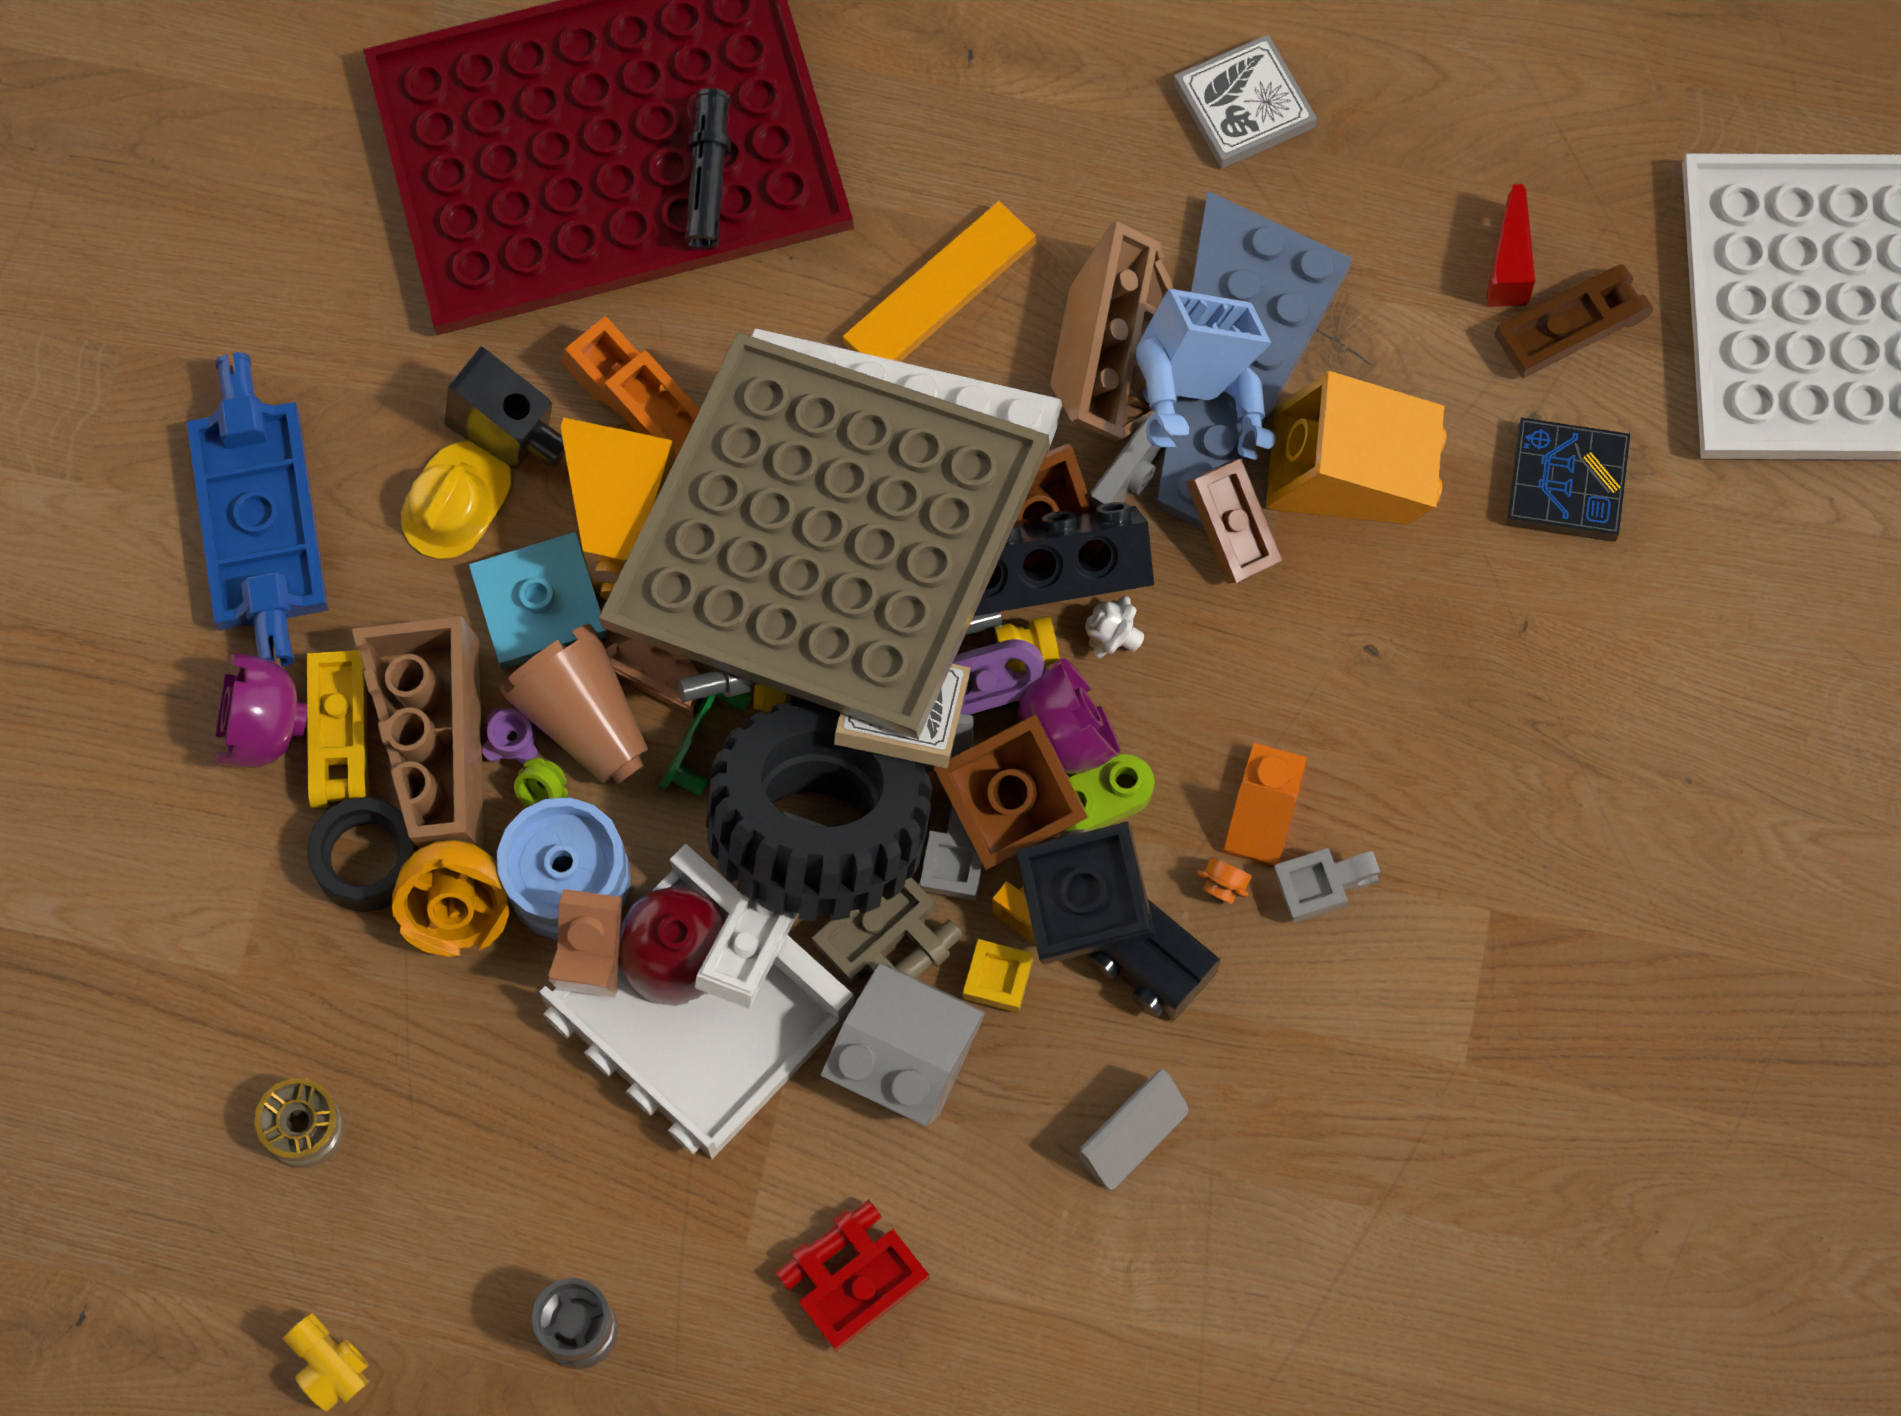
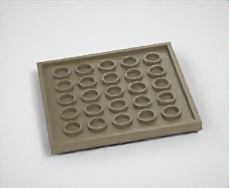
M738 332L599 616L601 626L607 630L919 739L1050 446L1049 435Z

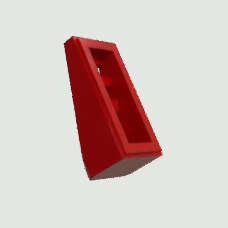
M1513 184L1511 192L1508 194L1486 294V306L1488 307L1527 306L1536 280L1527 190L1524 184Z

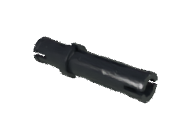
M705 88L696 93L694 132L689 135L688 150L692 153V168L684 243L688 244L690 248L697 250H711L719 246L723 170L725 157L730 154L731 139L727 136V119L731 96L727 95L726 91L716 88Z

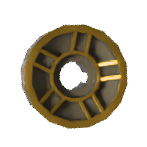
M290 1078L275 1084L263 1094L255 1111L254 1126L261 1143L279 1162L292 1168H309L323 1163L336 1152L343 1138L344 1119L338 1104L320 1084L309 1079ZM292 1116L298 1119L309 1116L310 1119L308 1127L300 1133L292 1131L293 1126L289 1120Z

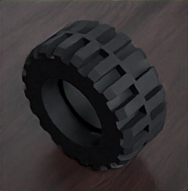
M808 700L804 701V705L793 706L791 701L777 704L772 707L771 714L768 715L760 711L744 721L743 729L741 727L736 728L724 740L723 750L716 754L712 766L706 821L708 829L707 842L711 855L718 859L717 867L725 879L730 883L738 880L737 891L752 902L759 898L766 902L765 908L782 916L785 910L799 913V920L815 921L816 915H830V920L834 921L850 918L851 911L856 909L861 914L880 907L882 897L886 900L894 898L904 889L905 881L913 877L919 866L921 852L924 847L931 808L932 787L931 779L925 772L926 764L835 745V732L841 712ZM796 793H825L852 804L864 817L841 826H812L786 816L772 803Z

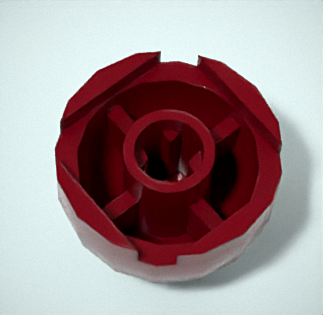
M679 887L663 888L651 891L635 902L620 923L619 945L620 969L633 991L653 1003L672 1006L686 1004L689 1000L698 999L705 993L708 994L695 988L696 976L726 921L725 917L712 900L692 889Z

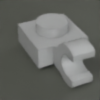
M952 805L947 834L934 831L929 832L919 886L925 892L976 901L983 864Z
M1329 848L1274 865V873L1292 924L1347 907L1348 900L1344 890L1359 889L1379 882L1377 875L1380 874L1373 851L1334 863Z

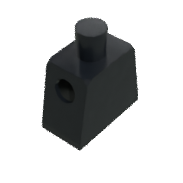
M480 346L448 386L444 425L514 468L519 467L529 453L551 468H554L565 455L562 435L549 426L553 404L550 399L491 352Z

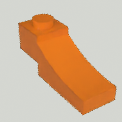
M605 315L564 349L560 363L596 402L600 400L638 433L672 440L677 458L700 409L646 349L639 353Z

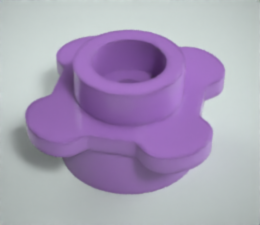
M497 708L488 714V740L482 745L483 755L488 761L498 762L502 758L512 759L523 765L525 761L537 758L538 751L534 744L536 733L541 729L516 709ZM511 732L517 734V738L514 741L507 739V735Z

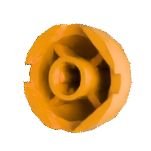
M456 839L435 841L417 850L401 866L392 895L393 917L400 924L401 935L408 943L425 953L445 957L460 956L461 948H470L478 944L479 951L490 946L504 931L509 916V897L498 876L497 862L488 852L473 843Z

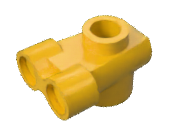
M311 1313L293 1327L282 1339L299 1358L303 1357L308 1363L295 1376L297 1383L318 1407L328 1412L341 1399L344 1403H347L370 1382L362 1373L369 1364L348 1340L344 1339L337 1345L329 1336V1330Z

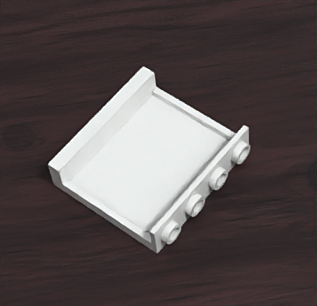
M685 843L670 859L672 871L652 891L668 887L695 890L712 900L725 919H727L740 892ZM788 935L750 1009L709 993H705L698 999L689 1000L688 1003L678 1006L653 1003L633 991L626 981L627 978L621 972L620 965L618 966V988L615 998L563 991L557 988L552 992L546 985L539 991L548 1008L543 1013L544 1018L562 1036L568 1039L573 1033L578 1035L589 1046L584 1052L585 1056L603 1074L610 1077L615 1071L619 1073L631 1085L626 1091L627 1095L645 1113L651 1116L656 1110L660 1111L673 1123L668 1130L669 1134L686 1151L693 1155L698 1149H701L711 1160L846 1020L855 1005L854 994Z

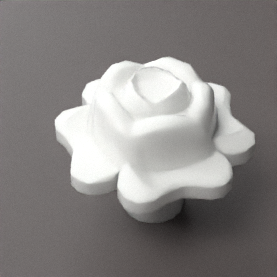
M1122 596L1118 601L1100 602L1094 607L1093 615L1087 618L1085 628L1090 637L1088 645L1094 649L1095 657L1101 659L1107 653L1113 654L1120 646L1134 652L1142 644L1144 633L1133 627V618L1137 610L1131 605V599L1128 596Z

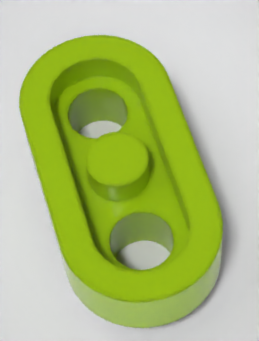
M1122 754L1098 768L1069 777L1078 797L1086 805L1085 810L1089 818L1063 831L1060 835L1076 829L1091 831L1107 827L1143 810L1149 804L1154 789V775L1150 766L1137 756ZM1122 774H1129L1135 778L1137 783L1133 787L1126 789L1120 787L1115 780Z

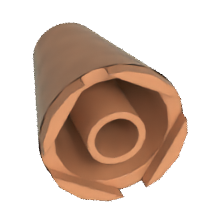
M588 623L572 631L578 639L573 644L566 647L556 640L518 668L508 678L511 684L502 685L499 690L509 703L599 781L605 783L613 778L617 785H621L646 766L641 757L648 751V748L600 636L592 625Z

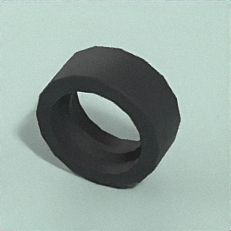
M370 797L346 799L328 809L313 826L307 844L309 867L325 895L339 906L359 912L382 910L392 905V895L401 866L419 850L416 844L409 838L403 813L386 801ZM372 823L384 827L392 833L397 842L398 849L396 864L388 875L373 884L363 886L348 884L338 877L332 867L331 852L334 843L340 836L357 825Z

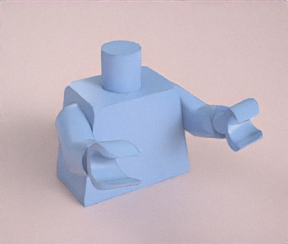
M1175 289L1167 291L1136 347V359L1146 380L1143 396L1149 403L1150 408L1155 410V414L1150 416L1146 427L1147 439L1151 445L1156 447H1177L1168 435L1188 436L1189 426L1183 416L1175 414L1173 404L1177 402L1179 396L1211 400L1217 398L1225 391L1235 399L1238 421L1242 422L1243 432L1238 443L1239 454L1256 460L1258 458L1256 445L1266 449L1274 446L1276 436L1272 431L1262 428L1261 420L1265 417L1262 382L1258 375L1249 368L1269 347L1271 341L1251 302Z

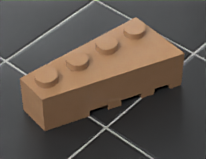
M462 616L351 629L365 668L363 673L368 691L373 697L377 711L378 727L382 742L387 748L393 770H391L409 838L419 849L435 841L456 839L473 843L484 850L479 638Z

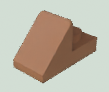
M563 890L559 901L557 952L548 975V980L558 990L616 997L622 897Z

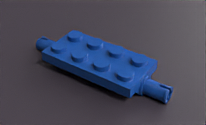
M233 353L234 373L233 365H229L228 355L225 354L215 360L222 400L217 405L218 409L208 418L187 421L214 623L219 631L254 624L258 657L275 662V647L276 658H280L281 667H286L294 662L287 619L329 611L300 411L296 402L274 406L262 403L254 394L251 357L245 353Z

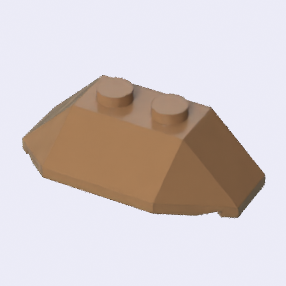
M1118 221L1109 225L1070 286L1050 383L1057 398L1061 399L1063 408L1072 422L1114 441L1121 440L1136 431L1148 414L1155 412L1154 409L1150 408L1149 403L1143 396L1146 380L1136 359V347L1163 297L1169 289H1173L1171 279L1161 260L1164 258L1161 243Z

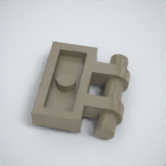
M909 878L905 881L904 889L894 898L886 900L882 897L881 905L878 908L861 914L856 909L851 911L850 918L830 921L812 937V943L852 985L867 970L873 974L881 962L917 978L930 965L938 967L950 956L948 949L960 940L963 934L949 919L934 932L922 922L936 910V903L912 878ZM907 936L917 948L894 967L884 955Z

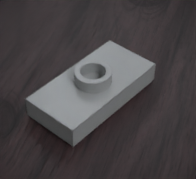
M1155 412L1148 414L1090 492V501L1094 513L1097 512V507L1100 505L1124 502L1132 491L1140 494L1151 480L1156 469L1152 463L1164 449V447L1151 445L1147 439V422Z

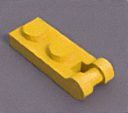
M359 650L307 653L308 796L312 809L329 808L331 802L370 797L367 684L363 673L365 668ZM348 765V778L329 779V766Z

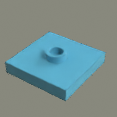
M576 532L469 564L501 670L526 663L556 640L568 647L578 640L572 631L588 623L599 634L600 639L608 637L607 630L602 628L599 621L601 611Z

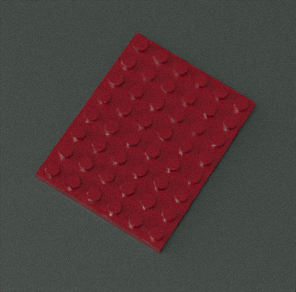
M558 0L363 49L436 336L854 229L853 216L787 0ZM705 88H716L726 91L727 95L731 96L727 119V136L731 139L730 154L725 157L723 170L719 246L711 250H697L690 248L688 244L684 243L692 168V153L688 150L689 135L694 132L696 93Z

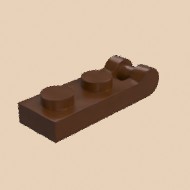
M1621 264L1498 325L1494 336L1522 379L1624 327L1637 325L1653 312V307L1645 295H1638L1631 285L1633 281L1632 275L1626 266ZM1603 297H1613L1618 306L1610 309Z

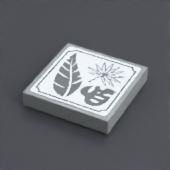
M1269 34L1174 75L1173 85L1221 169L1316 128L1317 117Z

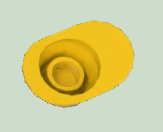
M470 441L456 442L441 449L413 482L411 490L405 499L401 511L402 530L409 544L422 555L439 560L457 558L472 550L483 537L488 526L507 498L511 488V470L509 465Z

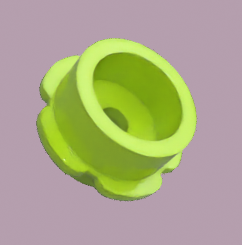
M531 758L525 761L523 764L524 768L518 771L514 782L515 794L525 807L528 808L545 799L567 798L568 790L564 787L566 777L558 765L550 761H544L541 758Z

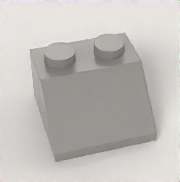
M881 962L844 1021L820 1076L924 1126H928L940 1116L986 1011Z

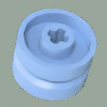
M571 797L545 799L523 809L505 828L497 849L498 876L518 919L536 934L558 941L559 901L564 889L622 897L621 912L623 911L631 890L630 863L625 853L623 842L612 820L596 806Z

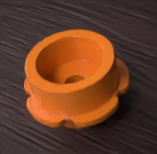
M1210 857L1204 872L1201 870L1197 871V875L1206 880L1202 891L1233 905L1237 895L1248 898L1250 895L1246 892V888L1252 875L1219 859Z

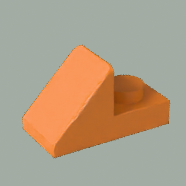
M1253 742L1226 838L1224 854L1272 867L1279 864L1308 757Z

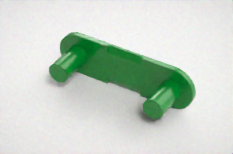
M724 693L704 697L659 784V788L665 790L672 781L697 796L702 794L709 779L681 764L693 741L692 739L715 697L744 712L752 698V694L745 693L726 697Z

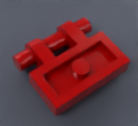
M869 1199L851 1213L845 1209L832 1220L834 1224L832 1228L809 1246L803 1242L790 1252L792 1259L774 1272L788 1291L806 1277L813 1283L816 1288L799 1301V1306L835 1352L839 1351L930 1279L928 1272L894 1229H891L875 1243L871 1240L865 1231L882 1219V1216ZM849 1244L858 1256L831 1276L823 1264Z

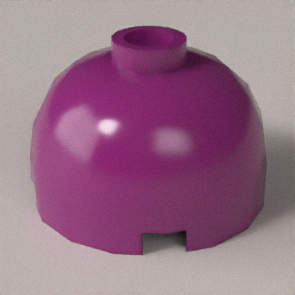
M233 653L230 656L229 663L238 667L237 675L225 674L215 734V737H224L226 735V752L215 751L216 765L227 767L258 768L273 763L286 752L292 736H303L307 719V703L297 702L295 682L284 668L264 658Z
M1063 658L1055 664L1044 668L1042 676L1028 686L1019 700L1018 716L1020 722L1033 715H1037L1066 773H1085L1108 763L1111 759L1118 756L1120 745L1102 706L1100 705L1096 708L1086 693L1091 690L1086 680L1071 662Z

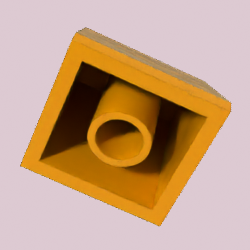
M1327 371L1275 407L1273 433L1276 436V442L1271 447L1265 508L1275 511L1400 524L1413 522L1437 508V503L1441 497L1442 481L1439 478L1440 457L1446 442V430L1443 427L1444 406Z
M563 417L561 432L582 549L594 592L600 593L603 599L608 600L676 460L673 441Z

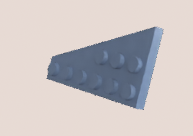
M1208 191L1191 292L1252 303L1271 341L1269 347L1249 366L1262 382L1265 417L1261 420L1263 428L1350 270L1352 258ZM1225 391L1217 398L1211 400L1179 396L1177 402L1173 404L1175 414L1183 416L1187 421L1189 434L1188 436L1168 435L1177 447H1166L1156 509L1204 532L1206 531L1185 481L1228 461L1241 458L1244 463L1246 457L1241 456L1238 452V443L1243 432L1242 422L1238 421L1235 399Z

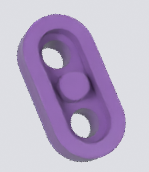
M1011 639L957 654L952 664L970 667L969 678L973 682V685L966 689L961 714H973L1019 701L1028 686L1043 674L1045 665L1039 650L1027 641ZM1012 659L1020 660L1026 666V670L1014 672L1008 667L1007 662Z

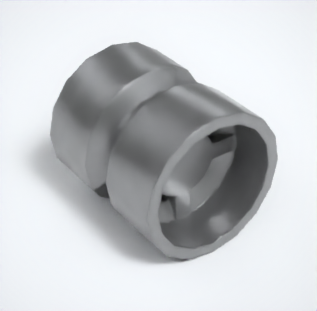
M577 1278L557 1280L546 1287L534 1303L531 1316L533 1332L549 1356L563 1367L577 1370L594 1367L606 1359L614 1348L618 1335L616 1316L600 1289L590 1282Z

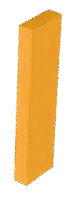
M998 201L842 336L843 345L851 351L901 362L1036 244V235Z

